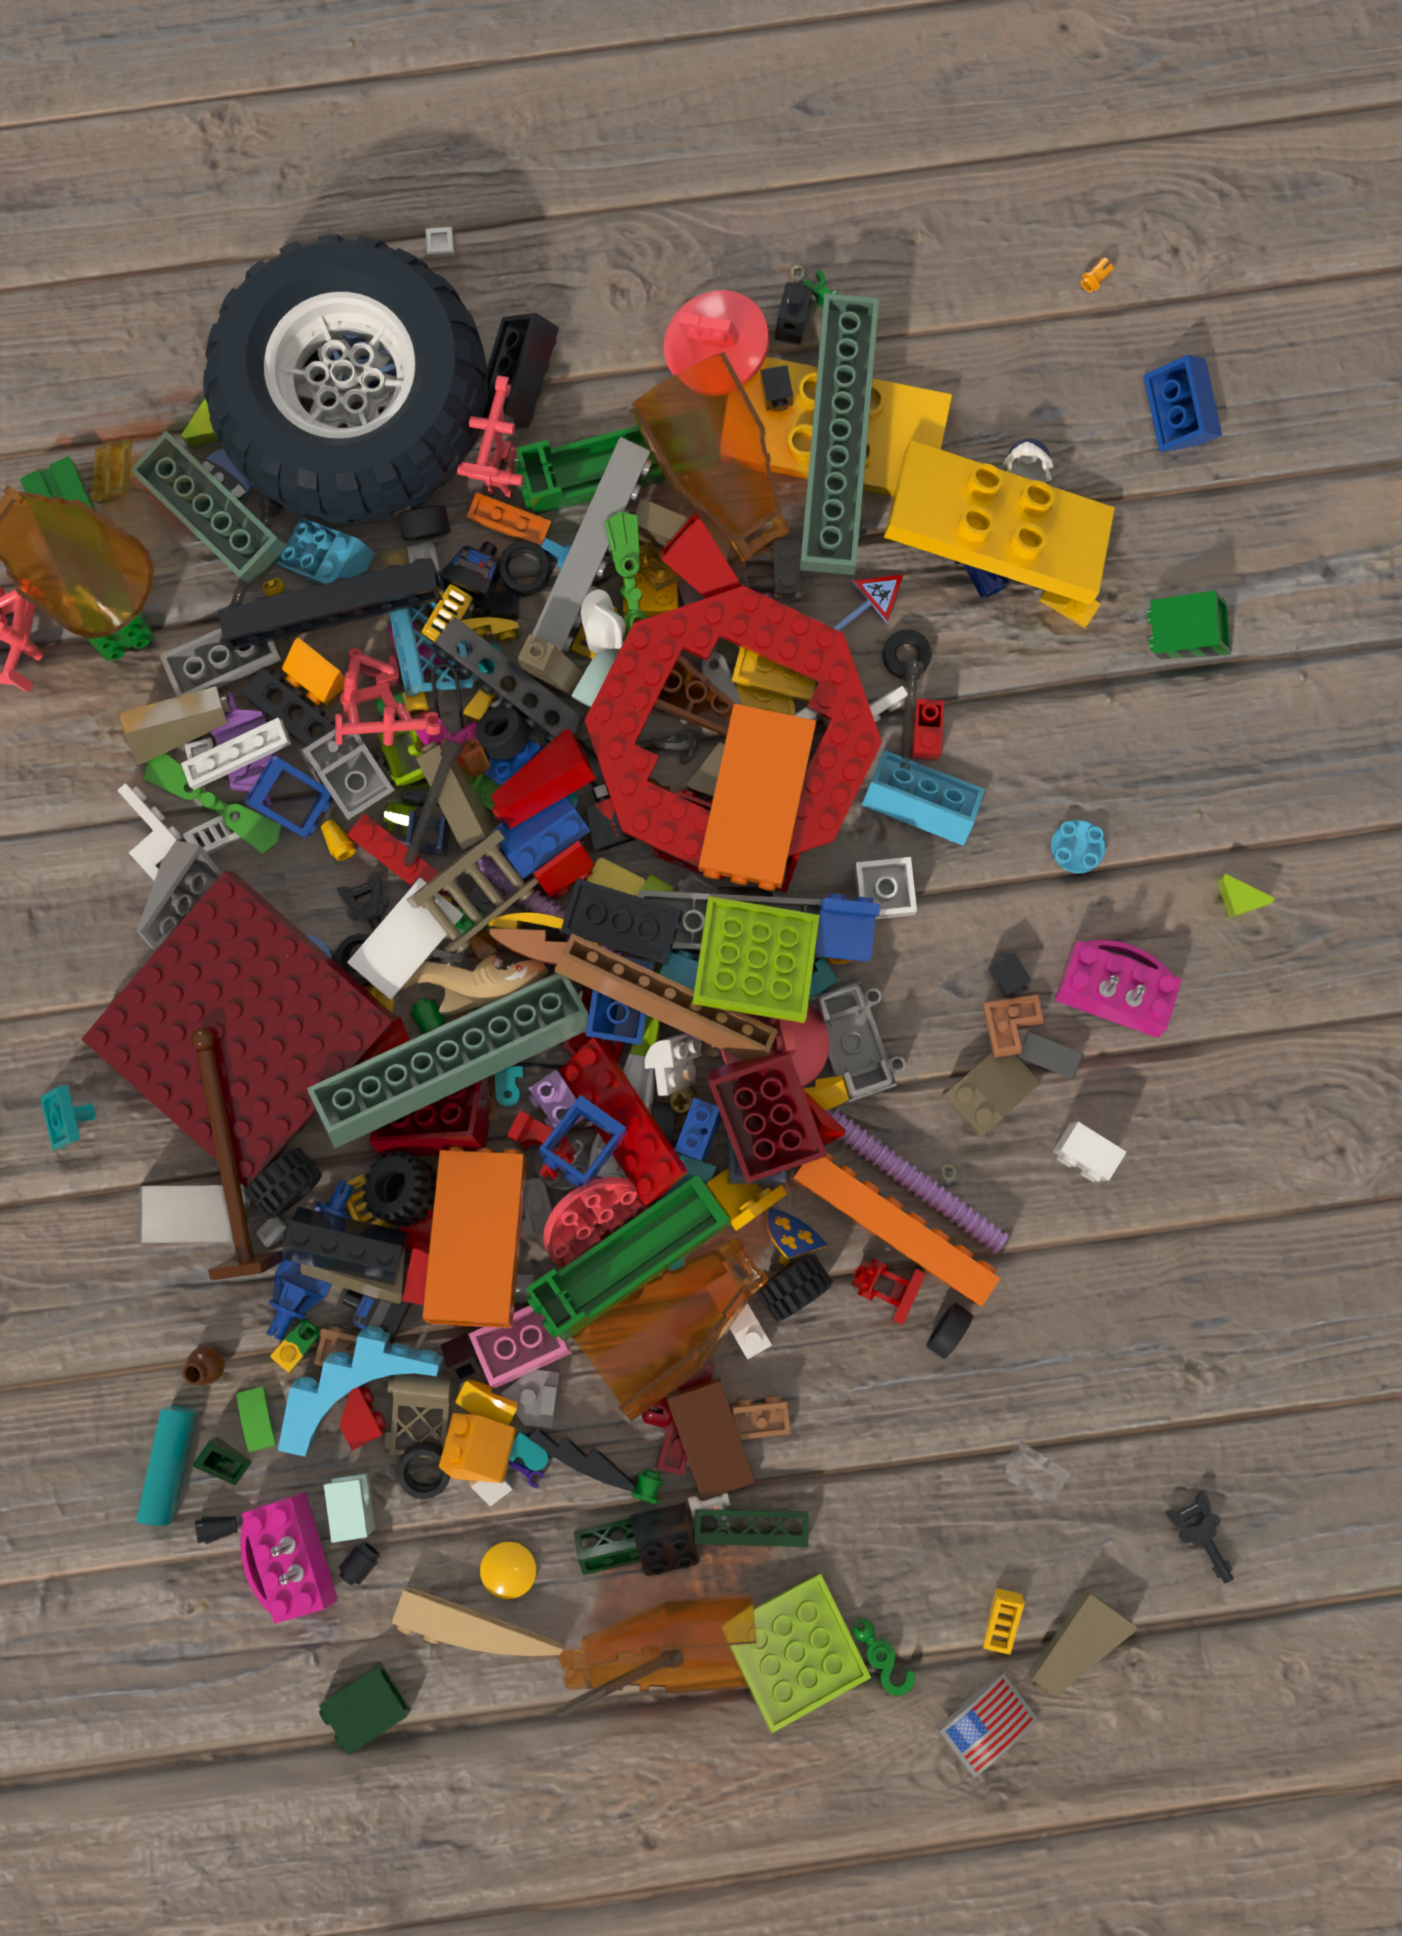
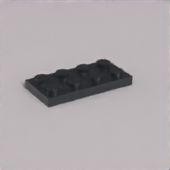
M577 878L560 932L569 935L575 934L585 940L667 965L684 911Z

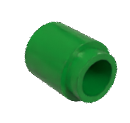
M425 997L412 1005L414 1010L410 1015L422 1034L439 1028L447 1022L444 1015L439 1014V1007L434 999L428 1001Z

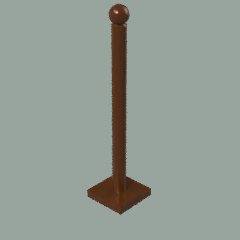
M200 1028L192 1034L191 1042L198 1050L196 1053L236 1251V1257L209 1269L210 1280L261 1274L283 1262V1250L253 1254L214 1049L211 1048L214 1043V1035L210 1030Z

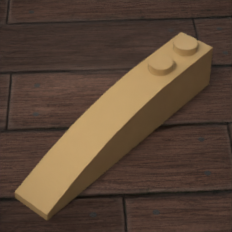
M406 1586L403 1590L391 1622L397 1625V1629L403 1633L412 1634L414 1631L424 1635L423 1639L430 1643L439 1644L441 1641L470 1650L502 1655H562L565 1646L564 1643L410 1586Z

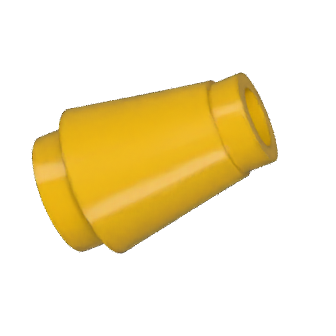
M329 820L321 826L332 858L341 862L355 854V842L335 820Z

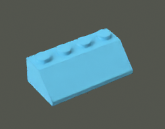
M883 750L862 806L964 846L975 822L985 789Z

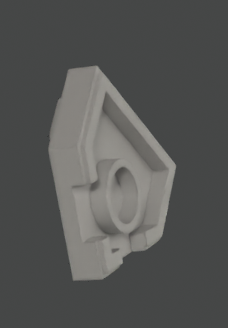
M537 1369L522 1376L501 1393L503 1397L518 1402L515 1413L524 1425L553 1428L560 1372Z

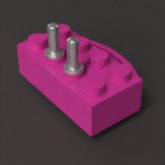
M1111 940L1077 941L1069 951L1054 1000L1159 1038L1168 1028L1182 978L1174 976L1159 960L1135 946ZM1105 950L1116 951V952H1120V953H1123V954H1127V955H1129V956H1131V957H1133V958H1136L1137 960L1141 961V962L1144 963L1145 965H1143V964L1139 963L1138 961L1133 960V959H1131V958H1129V957L1122 956V955H1118V954H1113V953L1107 952V951H1105Z
M306 1492L262 1504L241 1513L243 1524L240 1549L244 1572L253 1593L272 1615L274 1624L324 1610L338 1601Z

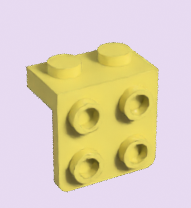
M599 858L592 869L593 873L586 880L634 896L638 895V891L642 889L646 882L644 878L604 858Z

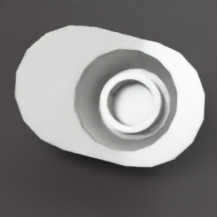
M599 589L591 591L585 597L581 609L588 648L594 653H601L606 649L612 648L620 649L626 632L625 620L614 611L610 596L605 591Z

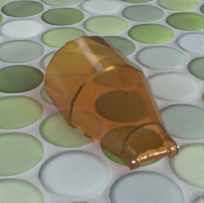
M725 352L710 356L680 371L641 395L627 407L631 418L667 483L731 541L742 561H747L752 557V553L777 537H784L790 532L781 514L775 479H772L769 464L771 459L770 453H767L764 425ZM771 522L773 528L746 544L744 540L746 536Z
M7 485L3 490L5 494L0 500V561L4 563L7 569L5 572L8 577L13 579L18 595L76 635L93 639L110 636L126 627L143 609L152 589L154 568L149 551L136 537L81 500L73 499V501H69L55 496L54 498H49L41 494L20 492Z
M732 1239L715 1251L685 1262L686 1266L673 1271L667 1269L661 1273L662 1275L641 1287L639 1295L634 1300L627 1301L624 1299L572 1336L621 1404L619 1406L631 1422L702 1369L753 1296L752 1294L767 1283L768 1276L763 1270H759L744 1252L743 1244L738 1239ZM734 1258L749 1275L743 1281L728 1263Z
M752 1594L666 1600L582 1636V1649L563 1651L559 1656L560 1667L564 1669L565 1673L563 1676L564 1685L570 1690L602 1689L621 1691L623 1690V1685L639 1686L640 1692H648L649 1686L665 1687V1693L749 1688L729 1645L756 1643Z

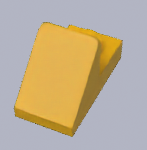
M1046 590L1039 600L1083 628L1087 627L1101 605L1096 600H1094L1092 605Z

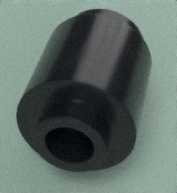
M365 1541L360 1545H356L339 1565L340 1577L349 1585L354 1583L360 1585L378 1564L379 1552Z

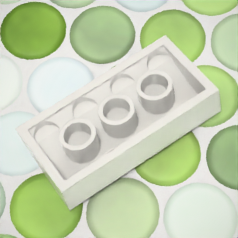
M421 878L414 883L347 962L389 999L395 996L447 935L427 908L423 909L422 906L412 908L406 900L426 884ZM437 892L434 895L437 898L435 900L436 903L455 925L464 914Z

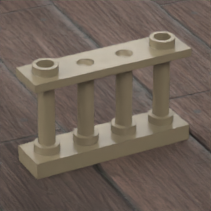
M498 829L491 831L485 838L478 841L406 899L412 908L420 906L423 909L427 908L452 940L445 947L447 952H454L456 950L459 953L471 944L469 939L516 900L520 898L523 901L535 891L532 887L538 883L537 879L532 878L524 882L499 850L501 846L498 843L504 837ZM484 854L487 857L491 856L516 888L505 899L501 897L478 867L479 863L477 860ZM463 871L472 876L495 906L483 917L457 885L458 880L456 877ZM442 888L444 891H449L474 923L462 934L435 901L437 898L434 895Z

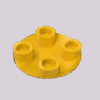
M519 1542L496 1544L486 1552L480 1566L481 1580L485 1588L498 1598H518L524 1595L535 1581L536 1563L534 1557Z

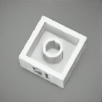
M911 857L855 863L854 874L857 897L873 898V903L880 904V913L875 919L914 916L916 914L917 905Z
M1080 1122L1069 1123L1053 1149V1152L1058 1155L1056 1159L1070 1168L1071 1166H1077L1082 1170L1080 1175L1092 1182L1109 1181L1126 1154L1125 1150Z

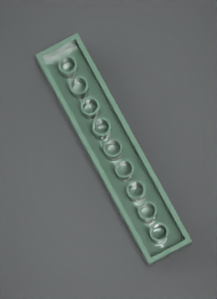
M824 293L800 570L850 575L855 573L879 298Z
M555 973L307 1088L334 1148H337L585 1032L589 1017L588 1012L569 978Z

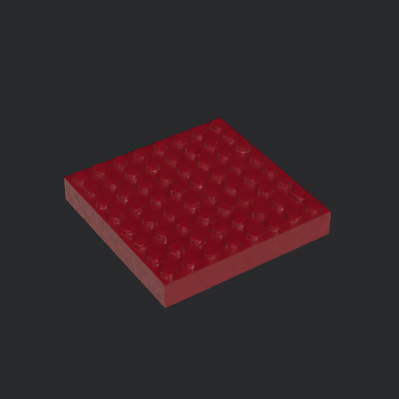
M225 871L81 1040L218 1162L196 1053L198 1050L191 1042L192 1034L197 1029L206 1028L210 1030L214 1035V1043L211 1048L214 1049L239 1181L248 1188L250 1183L265 1168L277 1160L317 1114L307 1088L360 1064L399 1018L234 871Z

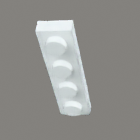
M278 717L186 760L181 765L190 788L195 790L291 745L283 721Z

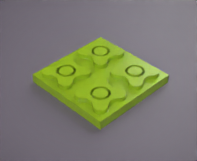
M709 896L692 1004L805 1023L820 915Z
M821 1573L815 1574L720 1626L771 1733L776 1732L871 1678Z

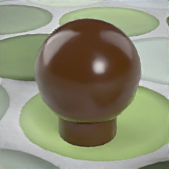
M210 1346L194 1349L188 1356L183 1368L184 1380L191 1385H209L217 1382L225 1369L224 1358L217 1349Z

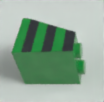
M1216 590L1150 600L1151 609H1147V620L1149 625H1152L1153 635L1149 636V647L1151 652L1154 651L1158 658L1172 659L1231 655L1227 601Z

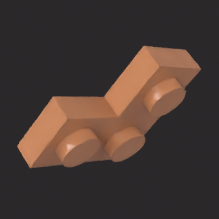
M1038 994L983 1003V1011L994 1058L1021 1054L1022 1047L1017 1028L1043 1024L1044 1019Z

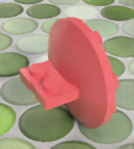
M728 290L703 293L685 303L668 325L664 338V356L667 366L675 379L690 391L703 395L729 393L749 382L762 367L769 350V327L760 308L743 294Z
M809 1002L805 1023L743 1013L778 1030L767 1056L790 1052L802 1088L809 1085L819 1075L828 1057L829 1037L825 1023H822L818 1011ZM721 1050L726 1065L744 1061Z
M595 1176L586 1186L583 1184L577 1187L552 1208L553 1211L544 1228L543 1241L548 1255L556 1265L561 1268L566 1267L649 1208V1205L645 1206L636 1192L637 1187L632 1181L621 1177L598 1178Z

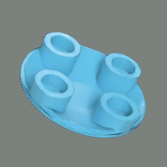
M1084 820L1064 822L1055 831L1051 840L1053 858L1060 867L1072 873H1086L1095 869L1103 860L1106 851L1103 831Z

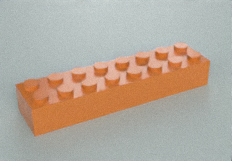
M827 1153L826 1157L799 1166L792 1177L794 1180L974 1304L982 1307L1001 1278L995 1275L997 1272L996 1268L984 1260H979L977 1263L972 1259L974 1253L958 1244L954 1247L948 1243L950 1237L937 1228H933L932 1231L925 1227L926 1220L914 1212H910L909 1215L903 1212L901 1209L904 1205L891 1196H887L886 1199L878 1194L880 1191L878 1187L867 1180L861 1183L855 1179L857 1173L843 1164L839 1168L831 1161L834 1157Z

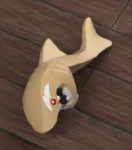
M496 954L488 955L487 958L477 965L474 971L424 961L399 991L420 983L429 982L438 985L445 990V998L440 1006L439 1014H455L473 1008L480 1009L545 979L549 970L544 963L533 959L512 963L511 966H507V970H503L505 965Z

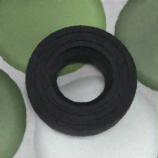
M909 629L900 630L887 639L882 653L883 662L887 670L894 676L902 679H912L920 676L928 668L932 657L931 646L921 633ZM905 644L912 645L918 653L916 661L912 664L901 663L896 655L897 649Z

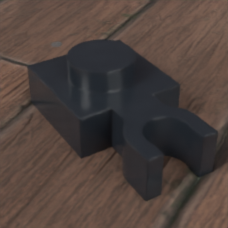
M516 590L495 592L488 609L473 603L475 609L481 608L479 610H472L473 618H484L488 615L492 618L507 620L519 618V593Z

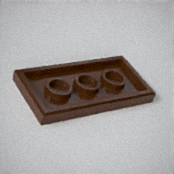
M720 1378L666 1396L701 1500L755 1483Z

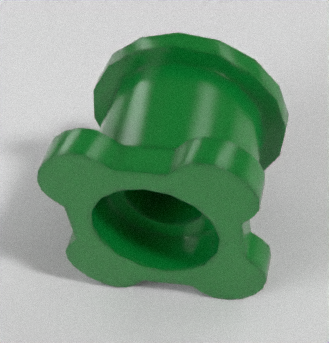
M644 1469L643 1473L638 1472L637 1486L631 1492V1496L658 1504V1490L660 1484H664V1480L660 1479V1473L650 1469Z

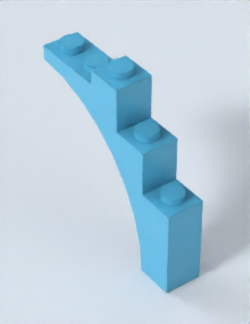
M376 1326L363 1327L357 1337L353 1358L345 1352L329 1353L323 1362L320 1383H317L315 1379L310 1377L296 1378L289 1389L278 1451L305 1457L312 1446L317 1427L323 1416L336 1401L352 1389L371 1380L389 1375L416 1373L437 1376L442 1367L444 1356L437 1355L435 1351L429 1349H422L420 1351L409 1349V1346L403 1343L389 1344L391 1333L384 1332L382 1328Z

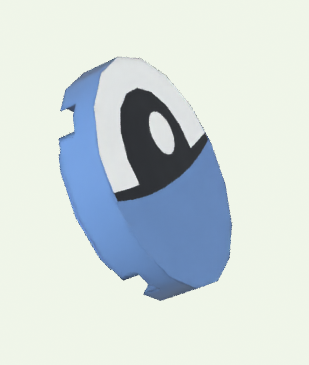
M224 449L215 451L206 458L203 465L239 500L244 499L250 494L253 486L234 466Z

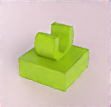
M390 802L384 811L383 820L384 822H389L387 826L388 831L392 832L395 824H400L403 826V835H406L410 810L417 812V806Z

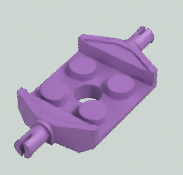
M228 693V696L226 694L223 695L227 699L230 710L226 714L228 724L211 731V734L214 735L218 746L267 723V720L262 711L241 710L238 708L234 693ZM278 751L227 774L231 783L229 784L230 788L234 791L250 792L271 756L280 758ZM283 769L275 782H277L284 774L285 771ZM268 793L262 805L270 808L273 804Z

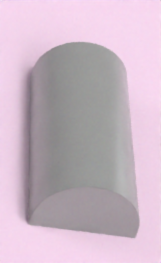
M221 628L159 655L177 697L215 686L217 689L259 671L261 668L283 660L275 640L231 651L222 639Z

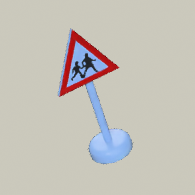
M904 574L852 581L867 600L833 628L840 631L871 605L887 623Z

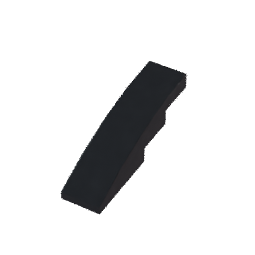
M537 1427L529 1436L531 1440L551 1456L584 1475L631 1492L636 1488V1483L596 1447L587 1455L567 1436L558 1444L540 1427Z

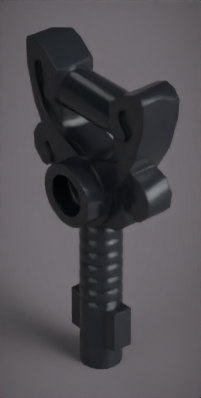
M376 871L369 876L367 883L353 889L347 887L337 888L342 899L351 906L348 910V916L354 920L359 918L362 922H370L373 931L381 923L379 917L385 912L383 907H386L390 902L388 896L381 894V879ZM373 892V896L368 901L356 902L355 899Z
M1200 1491L1195 1498V1503L1180 1512L1172 1509L1166 1510L1165 1514L1168 1519L1181 1529L1179 1539L1183 1543L1202 1544L1214 1565L1211 1568L1216 1577H1221L1224 1583L1232 1581L1234 1579L1231 1574L1233 1569L1227 1559L1223 1560L1212 1540L1217 1533L1215 1527L1220 1525L1221 1520L1219 1516L1211 1514V1506L1207 1494L1204 1491ZM1202 1513V1518L1198 1522L1191 1525L1186 1524L1185 1521Z

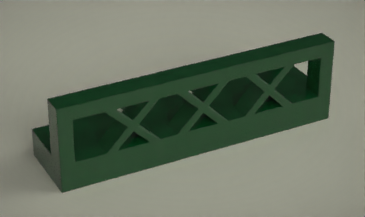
M695 1509L694 1544L808 1547L809 1512ZM701 1515L713 1516L720 1525L716 1529L701 1528ZM719 1516L728 1517L723 1521ZM734 1516H741L749 1525L745 1529H730L726 1524ZM747 1517L756 1518L751 1522ZM762 1517H770L777 1526L773 1530H759L755 1524ZM775 1517H782L784 1519L779 1522ZM790 1518H802V1531H787L783 1525Z
M631 1518L574 1531L577 1558L583 1575L641 1562L635 1543ZM622 1531L626 1533L620 1541L614 1542L608 1539L613 1532ZM590 1537L598 1539L594 1547L583 1549L582 1539Z

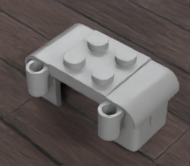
M861 981L809 999L810 1005L818 1011L822 1023H825L829 1037L828 1058L834 1076H844L849 1094V1100L845 1104L897 1086L898 1084L893 1075L901 1073L906 1067L905 1060L900 1056L888 1059L870 1007L876 1006L881 1001V992L876 988H870L864 992ZM868 994H876L877 1001H870L868 999ZM894 1060L901 1063L900 1070H895L892 1067Z

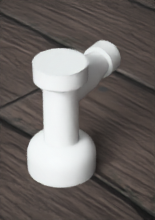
M727 1492L705 1500H699L697 1496L687 1498L693 1520H695V1509H725L730 1507ZM719 1516L723 1521L727 1518V1516Z

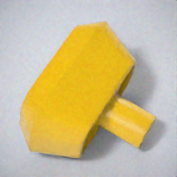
M275 577L265 581L262 589L266 596H273L284 590V583L281 578Z

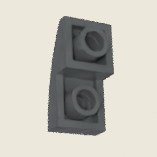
M1028 1032L1022 1046V1052L1018 1057L1074 1079L1084 1053L1035 1033Z

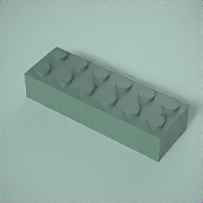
M167 431L129 469L210 550L250 586L288 547Z

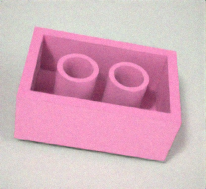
M528 1306L514 1313L513 1328L482 1327L469 1333V1337L491 1387L496 1389L572 1353L567 1340L564 1342L559 1337L554 1339L542 1323L546 1319L543 1313L538 1315L531 1306Z

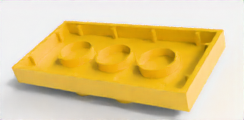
M766 357L757 374L745 385L732 391L719 452L721 462L808 479L817 367ZM787 365L793 392V406H789L788 409L780 412H775L773 409L766 411L760 381V370ZM872 378L863 491L894 497L904 452L910 440L941 450L952 394Z
M910 440L904 452L884 538L1092 605L1100 591L1115 507L1049 486L1042 481H1034L998 469L991 464L976 462Z

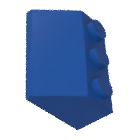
M1186 355L1143 375L1159 452L1199 446L1222 436L1205 358Z
M567 796L512 829L504 821L492 830L498 829L503 835L504 839L498 844L522 879L590 832V828Z
M621 956L651 971L654 969L655 961ZM593 990L585 1036L641 1045L646 1014Z

